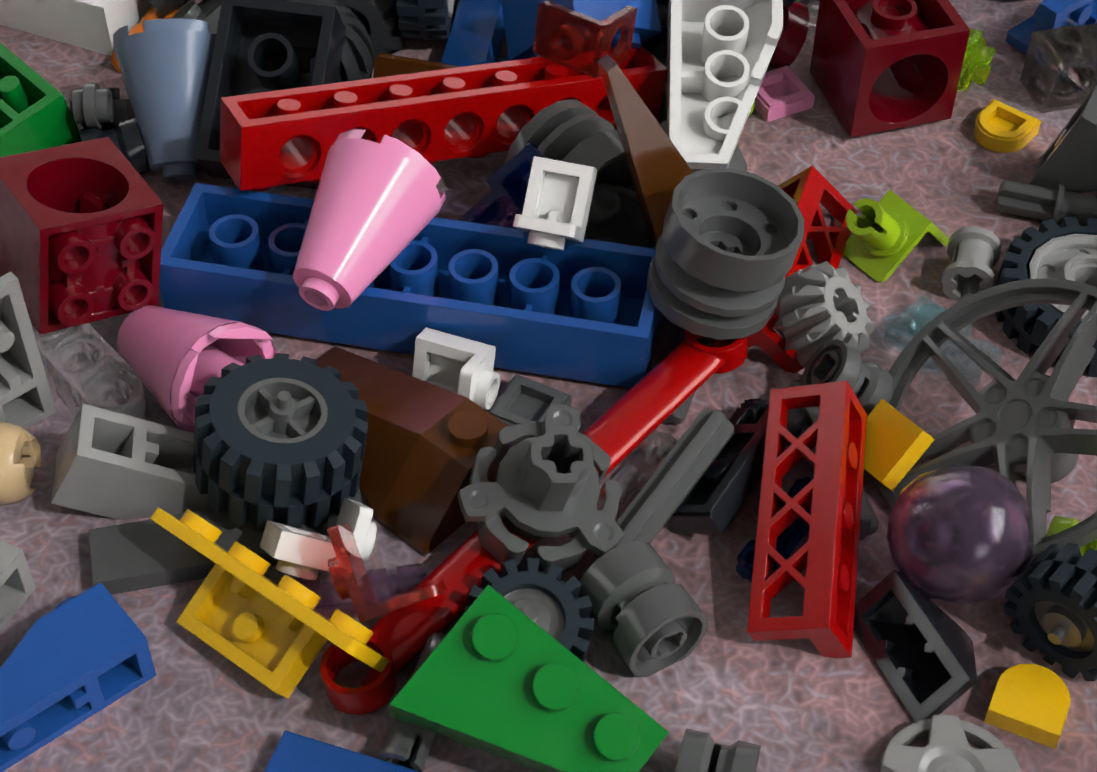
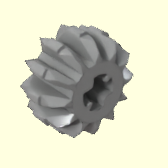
M825 261L817 265L811 264L785 278L784 288L781 295L777 298V306L774 311L779 320L773 328L782 332L785 338L784 350L793 349L796 352L797 361L801 367L807 365L811 356L819 347L831 340L838 339L844 341L856 349L859 355L870 347L868 335L875 330L874 323L867 316V311L872 306L863 300L860 294L861 284H852L844 267L834 269L832 265Z

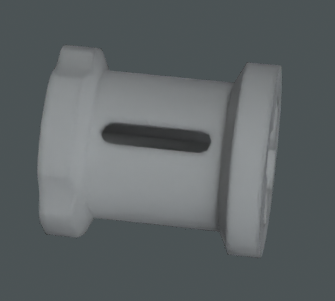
M976 226L963 227L955 231L949 238L947 254L951 263L943 271L941 279L943 284L942 291L949 299L961 301L975 293L995 286V275L992 267L1000 260L1002 245L999 238L992 231Z

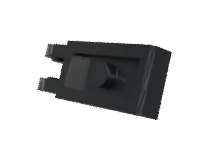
M761 398L744 400L745 402L740 404L741 408L736 409L729 419L734 426V434L665 524L670 532L678 534H722L724 529L732 523L737 510L754 485L762 478L769 405L765 403V400H761ZM801 408L789 409L787 430L795 437H797V431H801L800 427L803 425L802 420L804 416L802 414L803 409Z

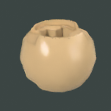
M0 422V506L19 503L32 495L35 489L30 488L34 476V467H41L42 465L41 448L38 440L26 428L7 422Z

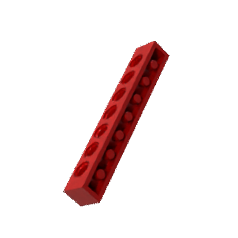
M641 45V48H604L221 97L220 162L240 191H267L278 185L304 181L319 183L329 148L334 144L340 133L352 129L366 130L361 139L380 143L384 135L396 138L419 152L431 165H434L437 161L462 157L483 158L489 153L508 151L521 129L542 109L558 101L573 99L597 112L598 116L609 121L614 129L617 130L597 63L607 54L619 66L658 122L668 69Z

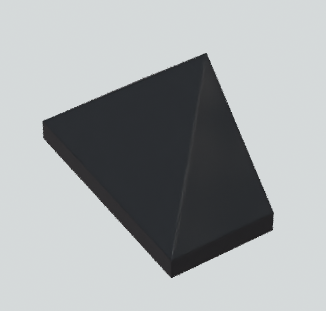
M893 570L855 604L854 631L915 723L930 719L933 715H940L978 682L973 641L954 620L901 572Z

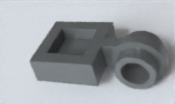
M85 83L83 89L73 90L72 101H70L72 116L77 124L85 123L88 129H101L103 123H112L134 117L130 100L120 99V88L100 89L98 83Z

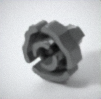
M553 402L542 422L531 421L506 426L500 431L494 448L483 447L477 453L471 469L469 484L459 490L457 497L465 521L478 523V539L481 545L501 564L515 559L518 566L529 546L528 542L513 535L505 528L501 520L502 518H504L505 523L512 532L523 538L541 540L565 534L572 538L569 543L561 546H539L533 558L540 559L538 570L548 573L552 562L563 567L562 572L573 569L579 564L587 549L602 556L615 548L625 535L615 521L622 493L620 484L615 480L606 479L600 490V484L611 464L610 456L588 436L578 432L581 426L580 410L578 408ZM494 459L495 461H501L497 469L496 481L489 482L487 475Z

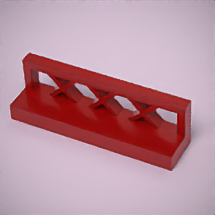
M812 165L778 185L796 202L805 220L804 238L793 266L785 278L813 264L805 242L806 239H812L819 264L827 261L834 269H838L846 241L851 232L846 224L847 212L850 209L857 214V210ZM820 204L835 218L832 226H826ZM773 313V316L762 330L748 336V348L757 344L784 371L796 373L802 370L804 366L801 367L797 361L796 352L793 349L784 350L785 340L773 329L778 318ZM712 339V347H719L722 340Z
M847 380L770 389L747 633L754 641L809 638L823 657L852 658L867 413ZM819 406L818 420L798 439L787 430L789 409ZM787 443L789 447L785 450V444ZM815 446H816V454H814V453L811 451ZM804 458L814 467V479L797 495L791 498L781 489L782 477ZM780 501L785 505L781 510ZM810 506H811V515H810L808 512H806V510H807ZM799 518L810 528L809 540L786 560L776 551L777 537ZM776 563L780 568L774 572V565ZM805 568L806 578L800 574ZM794 580L804 590L803 616L770 618L771 600Z

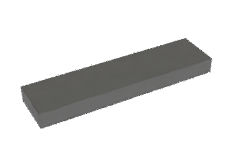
M358 488L355 497L349 496V499L362 503L360 488ZM213 509L194 512L223 531L216 544L226 551H229L233 543L237 541L271 563L270 567L277 565L278 559L273 558L260 548L264 532L256 531L257 524L246 522L242 527L229 521V511L227 510L216 513ZM329 512L328 523L316 528L309 523L302 524L301 529L333 537L339 515ZM183 514L173 516L180 520ZM151 519L89 530L93 586L101 582L111 595L204 579L215 565L209 558Z

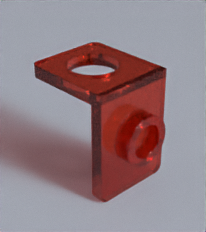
M545 0L538 7L533 50L537 55L597 79L601 76L597 61L608 54L617 65L629 57L637 8L627 5L605 20L600 21ZM621 27L619 41L615 49L611 52L610 50L613 37L617 30Z
M346 522L327 529L336 557L328 560L332 582L341 600L352 599L360 623L434 597L447 589L444 580L441 579L377 602L349 523Z

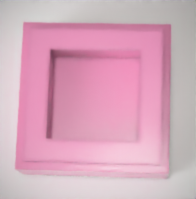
M784 66L765 73L755 98V109L766 122L813 108L815 95L788 66Z

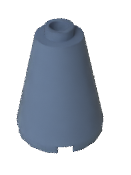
M168 18L143 21L144 32L129 36L128 25L121 27L113 34L114 51L143 140L150 169L162 173L163 180L168 182L197 179V171L204 170L194 158L216 35L209 33V22L195 19Z

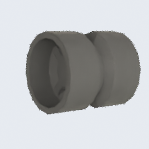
M641 540L626 542L609 550L589 567L580 581L582 586L579 597L582 598L589 595L592 603L590 615L602 631L612 633L609 641L635 676H651L685 659L700 644L707 632L708 619L682 585L675 584V576L648 542Z

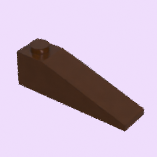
M607 54L597 63L649 237L656 248L657 241L663 232L664 219L673 191L683 178L692 174L693 171L622 70Z
M335 346L317 359V366L323 369L331 366L341 372V382L351 381L359 390L358 400L365 401L368 410V430L359 484L360 491L366 499L367 506L373 509L375 519L425 557L466 522L459 506L458 492L468 486L471 469L479 450L483 447L494 448L500 431L508 425L465 396ZM494 459L487 475L489 482L496 481L497 469L501 461H495Z

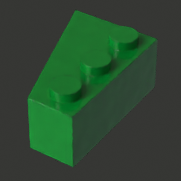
M0 43V157L80 142L78 126L63 94Z
M487 585L389 704L387 716L408 724L409 722L452 738L457 743L473 749L478 748L520 764V767L533 772H639L669 733L490 585Z

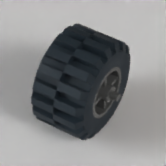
M274 353V358L263 359L259 354L246 357L245 365L240 366L233 362L221 369V378L211 377L204 385V395L198 396L195 407L193 472L196 473L195 484L199 493L208 494L207 504L216 513L227 510L229 511L230 522L241 527L246 522L257 524L256 531L264 532L267 520L300 529L302 524L309 523L314 528L328 523L329 512L339 515L343 500L345 498L349 499V496L355 497L360 484L368 430V410L365 401L358 400L359 390L351 381L341 382V372L331 366L324 369L317 366V360L305 356L301 360L289 359V354Z

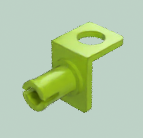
M890 189L879 202L870 198L856 201L854 205L862 211L859 217L850 209L846 215L847 227L853 234L846 241L843 255L876 282L887 281L926 233L943 246H947L949 238L936 225Z

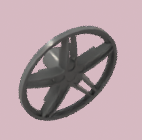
M1040 278L1008 282L985 289L957 302L925 325L899 354L889 370L893 378V389L888 403L895 409L900 410L912 380L922 365L931 357L945 373L950 384L976 413V415L933 436L935 440L914 465L926 459L930 461L911 469L893 491L877 480L881 492L891 509L923 541L946 554L969 562L987 565L1030 564L1040 551H1045L1049 545L1058 543L1062 549L1067 543L1079 544L1080 548L1097 539V511L1075 526L1046 537L1047 513L1051 512V483L1063 479L1073 470L1079 454L1097 456V430L1074 428L1076 420L1097 423V406L1068 401L1070 394L1096 352L1093 345L1097 340V287L1066 279ZM1043 303L1070 306L1039 346L1017 380L958 332L985 316L1016 306ZM1086 310H1088V314L1085 316V318L1077 328L1072 338L1069 339L1068 335L1076 326V324L1081 319ZM948 339L993 379L979 393L939 349ZM1068 343L1051 376L1046 375L1047 370ZM971 440V443H972L971 445H968V446H965V447L956 449V450H954V451H952V452H949V453H947V454H944V453H946V452H948V451H950V450L956 448L957 446H959V445H961V444H963V443H965V442ZM991 464L997 465L1000 473L1007 543L975 541L951 533L926 517L916 507L908 494L936 482L939 486H942ZM1016 472H1019L1026 478L1027 542H1019Z

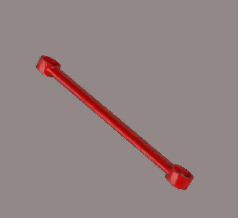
M685 330V339L582 433L610 456L611 464L606 475L713 374L730 372L741 366L747 358L748 336L741 339H725L721 341L719 347H708L697 341L703 336L692 334ZM504 518L501 519L503 525L510 533L528 542L529 546L527 550L538 541L523 538L522 536L512 532L505 523ZM478 530L370 628L374 633L366 645L389 660L382 673L371 667L366 678L361 682L363 687L344 688L334 683L336 675L348 664L360 660L333 643L322 655L319 668L327 698L336 709L346 714L363 715L374 712L387 704L395 693L397 684L396 674L424 648L429 636L433 633L442 632L464 611L465 606H467L468 595L474 584L480 587L482 575L491 568H493L497 575L501 573L502 564L481 545L478 539Z

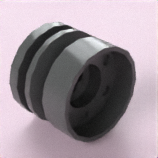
M576 99L558 101L539 111L517 135L509 148L503 166V188L510 200L521 208L524 207L534 156L595 167L598 170L595 185L605 183L608 185L624 186L636 192L618 130H615L609 121L598 116L597 112Z
M706 168L685 176L673 191L664 219L663 232L657 241L655 255L652 257L648 269L646 287L654 306L670 322L692 334L717 340L741 339L762 330L773 316L777 306V298L781 295L784 288L785 276L792 268L804 238L805 220L796 202L778 185L754 173L737 169Z

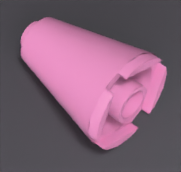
M352 129L340 133L334 144L329 148L293 272V279L299 287L300 296L305 302L317 309L331 311L333 308L344 309L349 307L439 213L446 200L445 192L439 194L436 188L441 179L437 170L419 152L396 138L384 135L380 143L361 139L366 130Z
M143 306L130 313L122 323L117 337L118 350L123 359L178 429L192 433L195 431V407L198 396L204 395V385L211 377L221 378V369L233 362L240 366L245 365L246 357L260 354L263 359L274 358V353H279L272 344L271 340L273 338L266 331L252 324L157 306Z

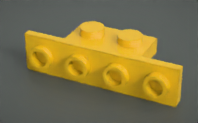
M157 507L150 517L151 520L215 563L176 622L273 692L289 699L327 640L381 673L389 660L366 645L373 635V631L337 608L331 618L327 619L314 610L321 599L319 595L284 574L278 585L263 576L271 563L237 541L233 543L229 551H226L216 544L223 531L187 509L179 520L160 507Z

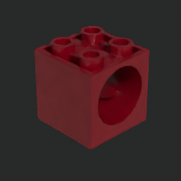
M820 0L810 73L850 138L951 119L970 29L949 0Z
M109 137L0 157V277L12 272L18 278L30 321L39 335L131 313L143 306H158L163 202Z

